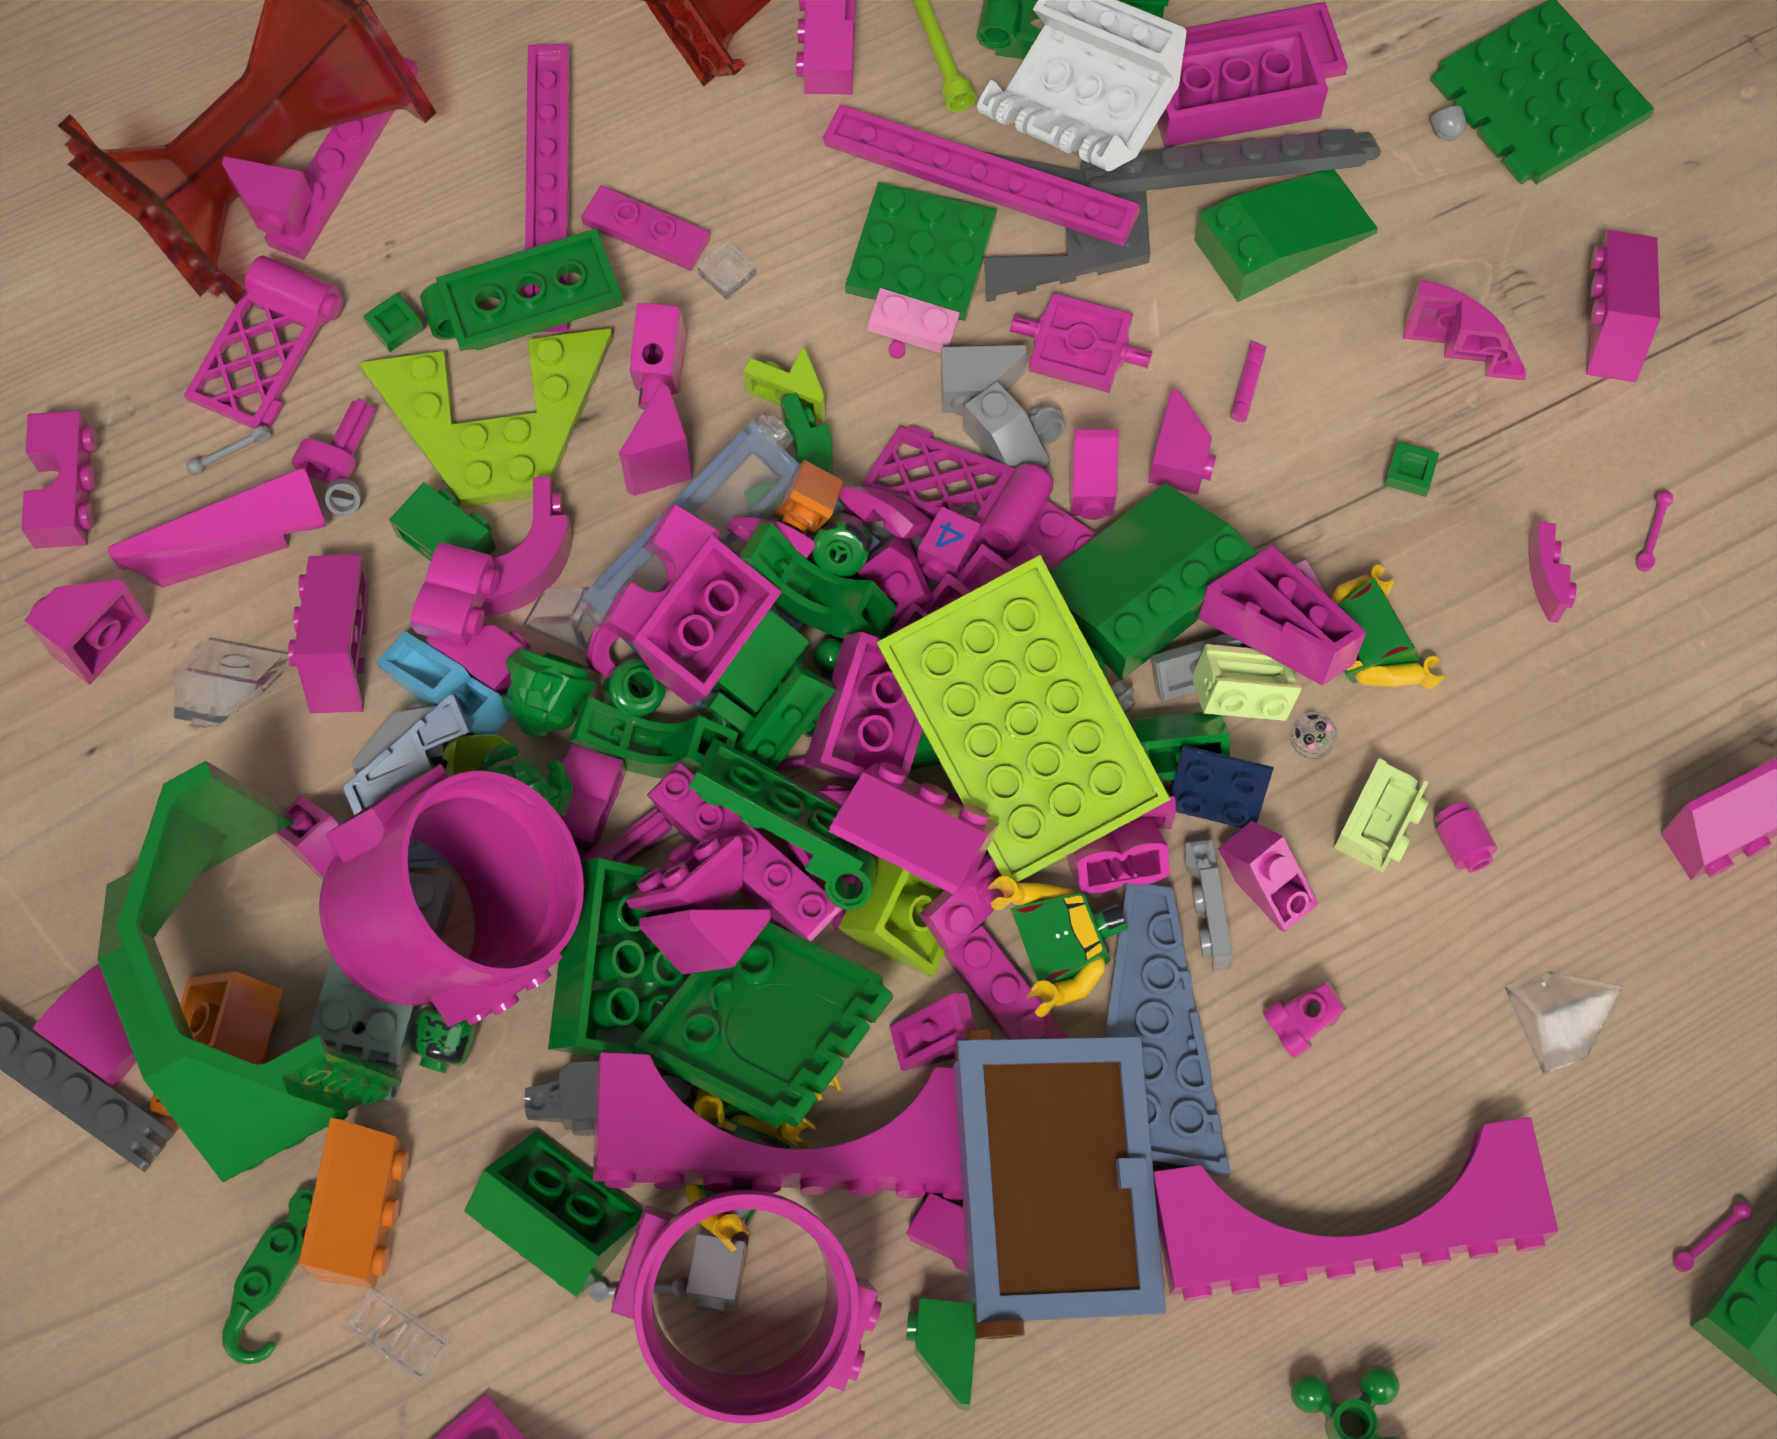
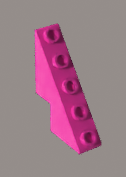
M678 763L647 796L687 842L691 841L693 845L699 844L711 836L723 839L738 835L743 842V880L740 889L758 910H770V923L811 942L842 909L835 906L828 899L826 892L768 840L753 827L744 823L737 813L722 805L714 806L702 800L696 791L689 788L694 775L681 763Z

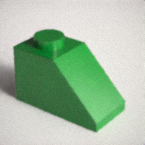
M920 1298L919 1311H909L906 1341L916 1342L915 1356L959 1410H969L976 1340L973 1304Z

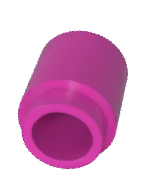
M1468 802L1455 803L1436 815L1435 820L1438 824L1436 832L1456 869L1467 868L1468 872L1471 873L1479 871L1493 862L1492 855L1497 851V846L1476 809H1471Z

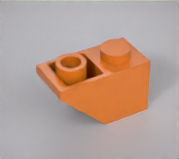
M804 460L792 475L773 515L782 519V524L802 534L806 532L812 535L830 519L843 480Z

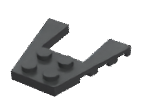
M988 153L1087 186L1082 171ZM1146 191L1112 194L1139 204L1140 213L1124 247L1065 227L1066 256L985 257L986 302L996 300L997 295L1017 291V295L1036 291V286L1060 281V285L1076 281V276L1098 271V275L1149 263L1150 242Z

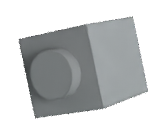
M697 1234L686 1289L689 1300L697 1301V1309L713 1313H724L725 1306L737 1308L747 1256V1247L744 1241L731 1239L737 1250L730 1252L718 1237Z

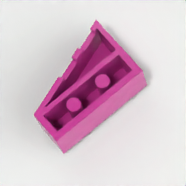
M799 0L800 11H805V19H798V44H804V52H797L796 77H804V94L852 95L856 0Z
M1607 230L1602 246L1596 245L1594 247L1590 270L1595 271L1590 293L1591 297H1593L1586 375L1637 382L1660 321L1658 237Z
M1273 545L1209 584L1198 618L1322 686L1355 664L1366 635V631Z
M361 554L308 556L306 574H300L298 589L301 606L294 608L293 622L297 634L296 639L289 641L288 657L290 665L297 666L310 713L363 712L364 698L360 693L356 673H365V658L358 657L361 635L367 634L369 584Z

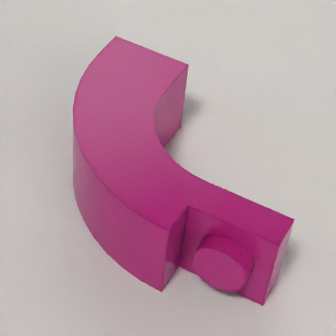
M550 476L533 477V520L527 537L514 550L501 556L492 557L495 570L499 571V581L493 596L487 595L481 606V610H484V616L508 613L530 604L543 595L556 582L568 561L573 533L568 515H563L562 493L554 492Z

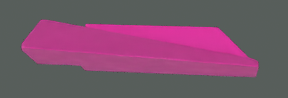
M300 468L108 547V552L119 569L124 570V568L134 571L145 576L149 582L163 588L288 548L285 534L319 529L327 525L316 490L307 470Z

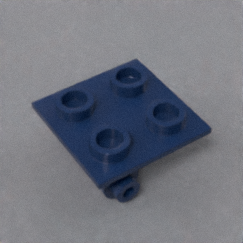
M1183 745L1170 796H1175L1177 813L1243 828L1251 821L1258 822L1274 767Z

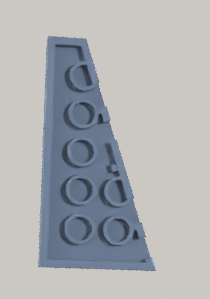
M1126 883L1122 914L1128 930L1119 933L1104 1038L1141 1037L1152 1165L1175 1169L1202 1165L1210 1175L1229 1178L1231 1171L1228 1157L1225 1154L1221 1134L1222 1127L1216 1110L1212 1090L1213 1082L1199 1014L1196 1012L1192 992L1193 985L1190 970L1188 971L1183 948L1184 940L1173 888L1151 884L1135 885Z

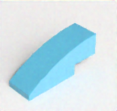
M406 631L375 662L381 670L423 704L437 706L446 697L456 694L471 732L465 734L467 736L496 734L512 716L504 708L502 697L498 693L470 677L463 666Z

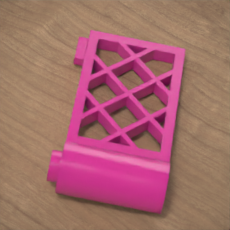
M264 255L257 257L247 272L245 290L184 393V397L194 404L252 429L264 425L272 427L283 407V404L278 400L318 329L330 320H335L341 312L343 299L340 297L339 288ZM252 305L264 310L268 321L246 329L243 319L250 306ZM272 314L278 316L279 318L274 319ZM293 323L304 327L297 340L285 344L281 343L277 331L278 328ZM271 331L276 347L254 354L249 339ZM243 341L248 357L225 364L223 353L227 346ZM280 357L282 367L279 373L262 380L257 364ZM251 366L256 382L234 390L229 374ZM223 376L227 389L226 393L212 398L200 394L207 381ZM257 392L260 393L262 403L254 417L240 411L237 399ZM231 402L232 407L226 405L225 403Z
M910 425L908 429L898 427L861 484L862 486L886 491L901 498L922 512L930 520L935 519L941 506L956 512L954 507L976 502L979 511L973 521L981 524L980 541L996 554L1003 556L1012 555L1017 551L1054 487L1048 472L1039 465L1021 464L1013 468L934 439L932 432ZM904 443L919 449L922 455L900 460L897 452ZM950 460L958 463L960 469L939 474L934 463ZM923 466L928 467L932 477L914 482L909 481L905 471ZM898 473L903 485L886 488L877 483L882 477ZM984 474L999 478L996 484L979 489L973 477ZM966 480L970 491L948 496L944 485ZM937 488L941 497L939 500L927 503L918 500L915 493Z

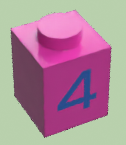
M941 506L918 547L917 560L922 572L928 578L937 582H941L947 573L956 578L972 558L980 544L981 524Z

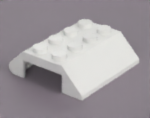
M1038 0L1033 10L1045 24L1007 89L1003 92L995 81L990 80L979 98L977 111L1004 125L1015 122L1016 130L1019 132L1027 133L1030 137L1055 148H1060V150L1068 154L1079 150L1080 159L1088 163L1091 162L1093 165L1106 171H1111L1137 157L1178 89L1187 31L1182 26L1118 0Z

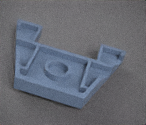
M452 694L441 701L439 705L424 718L420 719L395 743L343 786L354 815L392 790L434 768L428 749L471 732L456 694ZM410 838L408 869L451 865L445 857L429 845Z

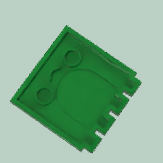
M1548 0L1440 61L1437 72L1431 78V82L1448 101L1459 97L1455 100L1453 106L1462 107L1466 122L1472 129H1477L1484 125L1477 135L1497 158H1501L1509 153L1502 164L1520 184L1530 179L1536 185L1650 119L1654 111L1653 106L1557 0Z
M768 922L734 967L691 973L637 1040L634 1047L636 1054L650 1055L654 1065L777 1129L782 1122L797 1127L817 1101V1097L811 1091L818 1094L824 1092L844 1065L843 1060L839 1056L844 1058L850 1057L870 1030V1026L866 1021L875 1023L893 999V994L883 986L882 976Z

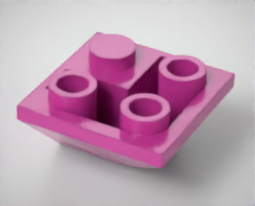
M738 835L723 839L711 836L696 845H693L691 841L685 842L668 855L670 862L662 869L656 868L642 876L636 882L639 889L625 901L630 908L661 914L686 910H716L742 887L743 842Z

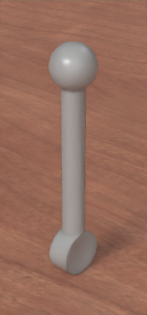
M259 426L253 430L251 435L202 459H190L187 463V470L194 475L200 474L205 466L254 442L263 443L269 440L271 433L267 426Z
M677 1278L673 1283L654 1284L653 1294L674 1293L678 1297H684L687 1295L688 1280ZM598 1281L591 1285L589 1294L594 1301L604 1302L609 1296L614 1295L617 1286L607 1287L605 1283Z

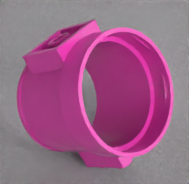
M440 764L392 790L326 833L337 854L325 873L320 891L319 914L322 932L328 949L342 972L356 986L369 995L391 1004L404 1006L423 1005L433 1002L448 1027L467 1020L469 1025H473L492 1012L494 1015H498L512 1007L519 1001L516 995L524 988L529 991L549 979L551 974L548 969L563 958L560 952L572 937L582 910L584 882L581 860L572 835L557 811L538 792L521 781L504 774L489 771H469L449 777ZM410 838L429 845L445 857L458 872L467 888L475 920L474 941L469 959L464 958L448 947L434 933L419 910L410 885L408 873V846Z
M728 1190L698 1199L685 1207L677 1215L645 1204L612 1298L611 1312L634 1320L639 1347L649 1369L660 1385L677 1401L696 1413L719 1421L759 1423L781 1418L799 1410L818 1397L828 1386L845 1391L848 1379L856 1381L865 1358V1351L860 1350V1343L865 1330L871 1332L874 1330L880 1315L882 1302L877 1301L878 1292L868 1280L855 1276L846 1252L831 1230L807 1208L793 1200L769 1192ZM738 1209H755L771 1212L799 1225L818 1244L823 1256L827 1276V1293L823 1313L816 1329L805 1345L778 1366L747 1375H729L710 1371L683 1356L664 1334L658 1322L652 1299L657 1273L674 1243L686 1231L702 1220L722 1212Z

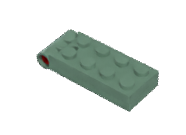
M408 872L410 885L419 910L434 933L442 940L455 896L453 885L447 879ZM332 957L306 1041L320 1035L323 1037L326 1046L396 1072L402 1079L410 1050L409 1041L422 1005H396L369 995L356 986L342 972ZM365 1029L362 1034L357 1035L360 1030ZM401 1083L388 1089L389 1095L383 1101L393 1102L397 1097Z

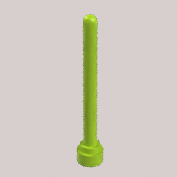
M912 0L944 79L941 95L945 106L950 112L965 111L973 106L977 99L970 80L965 79L964 76L959 75L930 1Z

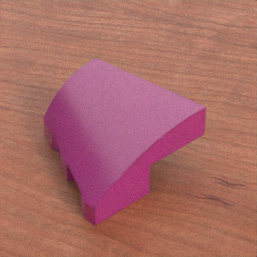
M99 964L91 968L68 988L32 1028L114 1089L136 1063L135 1056Z

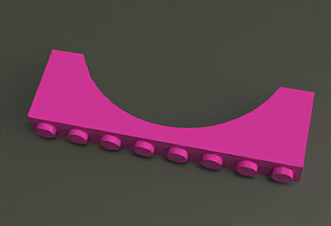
M600 1053L596 1067L593 1181H605V1185L610 1188H629L634 1186V1182L654 1183V1187L661 1190H676L682 1188L684 1184L703 1185V1189L712 1192L728 1191L733 1186H752V1190L769 1193L778 1192L781 1190V1187L800 1188V1192L807 1195H821L828 1193L829 1189L848 1190V1194L858 1197L872 1196L877 1194V1191H896V1196L901 1198H918L924 1196L925 1192L943 1193V1197L950 1200H962L954 1068L935 1067L917 1098L900 1115L875 1132L855 1141L837 1146L794 1150L774 1148L743 1140L716 1128L687 1107L668 1087L655 1067L650 1055Z
M1531 1117L1483 1124L1473 1136L1469 1154L1460 1174L1447 1193L1435 1205L1401 1225L1366 1235L1347 1237L1318 1236L1280 1227L1260 1218L1229 1197L1212 1180L1202 1165L1153 1172L1158 1231L1170 1296L1183 1294L1184 1301L1206 1299L1213 1296L1212 1289L1231 1287L1232 1294L1249 1293L1261 1289L1260 1282L1278 1280L1280 1287L1301 1285L1308 1282L1307 1275L1326 1273L1327 1280L1344 1279L1355 1276V1268L1374 1266L1375 1273L1391 1272L1404 1268L1402 1261L1421 1259L1422 1266L1438 1265L1451 1261L1450 1254L1468 1252L1470 1259L1485 1258L1497 1255V1247L1515 1245L1517 1252L1533 1251L1546 1247L1545 1240H1548L1558 1232Z

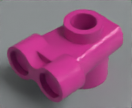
M1325 981L1287 1003L1281 999L1265 1009L1263 1015L1279 1036L1283 1047L1295 1058L1312 1046L1311 1038L1323 1028L1334 1025L1339 1020L1341 1013L1346 1010V1007L1332 985ZM1313 999L1319 1001L1321 1005V1011L1316 1017H1312L1310 1014V1004Z

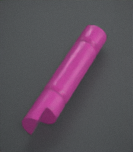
M1253 341L1250 343L1235 403L1230 415L1237 422L1247 421L1267 348Z

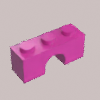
M80 411L27 415L26 454L38 472H59L56 480L48 487L39 490L23 491L21 530L35 549L87 545L88 529H92L94 525L93 509L89 503V490H94L96 483L94 468L90 461L91 452H96L97 436L94 427L87 424Z
M676 504L665 509L643 547L658 556L663 562L666 570L663 586L657 592H649L632 582L622 585L600 625L633 644L632 639L708 537L713 535L718 539L721 532Z

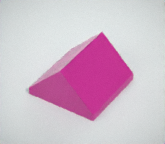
M662 383L619 451L627 493L634 496L692 479L686 436L670 389Z
M686 910L641 918L640 929L681 974L734 967L771 917L770 910Z

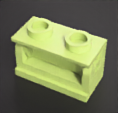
M1206 644L1191 676L1203 713L1286 721L1302 690L1301 685H1296V679L1291 668L1253 648Z
M1379 758L1334 849L1383 873L1391 859L1398 863L1400 862L1411 838L1403 835L1409 821L1418 825L1429 803V800L1422 797L1429 782L1424 780L1418 791L1415 789L1418 781L1414 777L1386 764V761Z

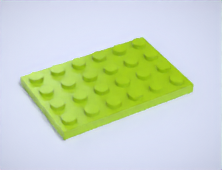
M1041 555L876 642L962 804H973L989 813V819L999 823L987 851L1001 876H1008L1017 883L1170 800Z

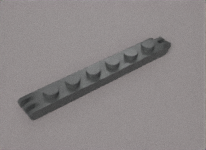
M1353 129L1325 130L1317 133L1287 134L1281 137L1250 138L1244 141L1207 143L1199 146L1169 147L1163 150L1139 152L1136 158L1111 171H1106L1084 160L1081 161L1080 168L1087 187L1112 195L1360 167L1367 161L1378 158L1381 150L1373 134L1370 132L1355 133Z
M0 1010V1070L145 1173L150 1164L144 1157L137 1155V1152L143 1147L157 1157L162 1148L148 1138L155 1131L160 1138L169 1141L175 1133Z

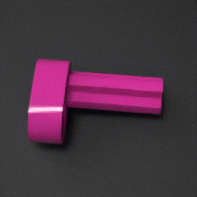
M358 398L357 402L352 400L331 444L313 439H303L292 458L294 467L296 469L305 468L309 477L329 484L337 478L350 479L356 467V461L353 456L375 414V407L367 405V401Z
M655 808L604 848L600 844H596L583 854L580 860L586 861L602 858L628 864L672 830V827L666 821L665 816Z

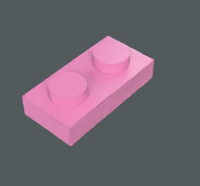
M880 288L868 322L867 331L941 354V347L950 346L960 313Z

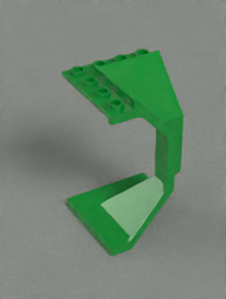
M204 761L163 783L136 868L107 884L97 960L143 1080L224 1183L242 1172L260 1166L266 1159L277 1153L301 1144L307 1137L328 1127L330 1118L345 1120L349 1115L348 1111L358 1105H371L383 1100L389 1095L388 1089L401 1083L402 1080L396 1072L326 1046L323 1037L320 1035L264 1064L250 1063L193 1039L154 937L201 873L293 824L286 807L211 763Z

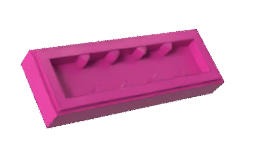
M600 185L581 215L583 225L592 229L597 228L599 232L689 271L693 269L710 241L709 231Z

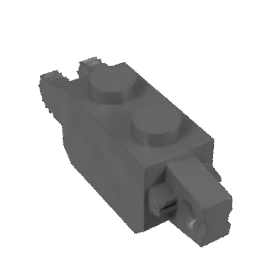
M598 1061L567 1063L559 1072V1081L525 1088V1114L527 1119L560 1122L565 1130H572V1134L577 1136L594 1135L596 1067ZM661 1076L675 1095L687 1107H692L696 1095L693 1094L694 1088L691 1087V1084L678 1076Z

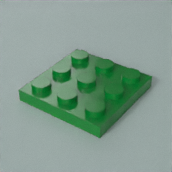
M878 182L845 284L846 293L876 300L879 290L882 288L959 312L958 320L966 321L996 221L997 209Z

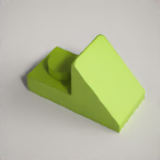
M804 347L801 349L789 373L773 362H760L752 358L749 359L743 371L746 393L781 406V397L797 393L802 407L809 406L814 419L819 422L823 421L825 417L824 393Z

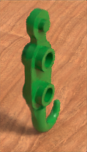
M300 1190L291 1197L288 1204V1218L286 1221L268 1228L235 1281L230 1314L222 1330V1345L227 1355L237 1363L246 1365L260 1363L268 1358L276 1348L275 1342L270 1341L260 1350L248 1351L241 1346L240 1334L249 1321L272 1305L297 1266L304 1241L303 1231L308 1223L314 1195L312 1190Z

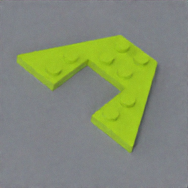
M611 328L527 339L536 413L453 424L447 360L444 351L360 362V367L363 375L369 379L381 395L386 406L395 414L409 437L430 461L435 472L450 488L451 493L461 507L533 498V477L550 476L552 483L555 479L554 472L557 466L561 464L566 453V444L574 425L578 424L588 401L587 394L591 385L596 382L598 368L609 343L612 344Z

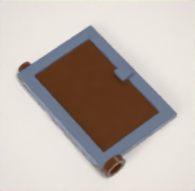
M991 1030L964 1032V1041L954 1043L956 1062L953 1064L969 1299L970 1304H973L975 1339H1003L1025 1336L1024 1321L1166 1314L1141 1037L993 1040V1032Z

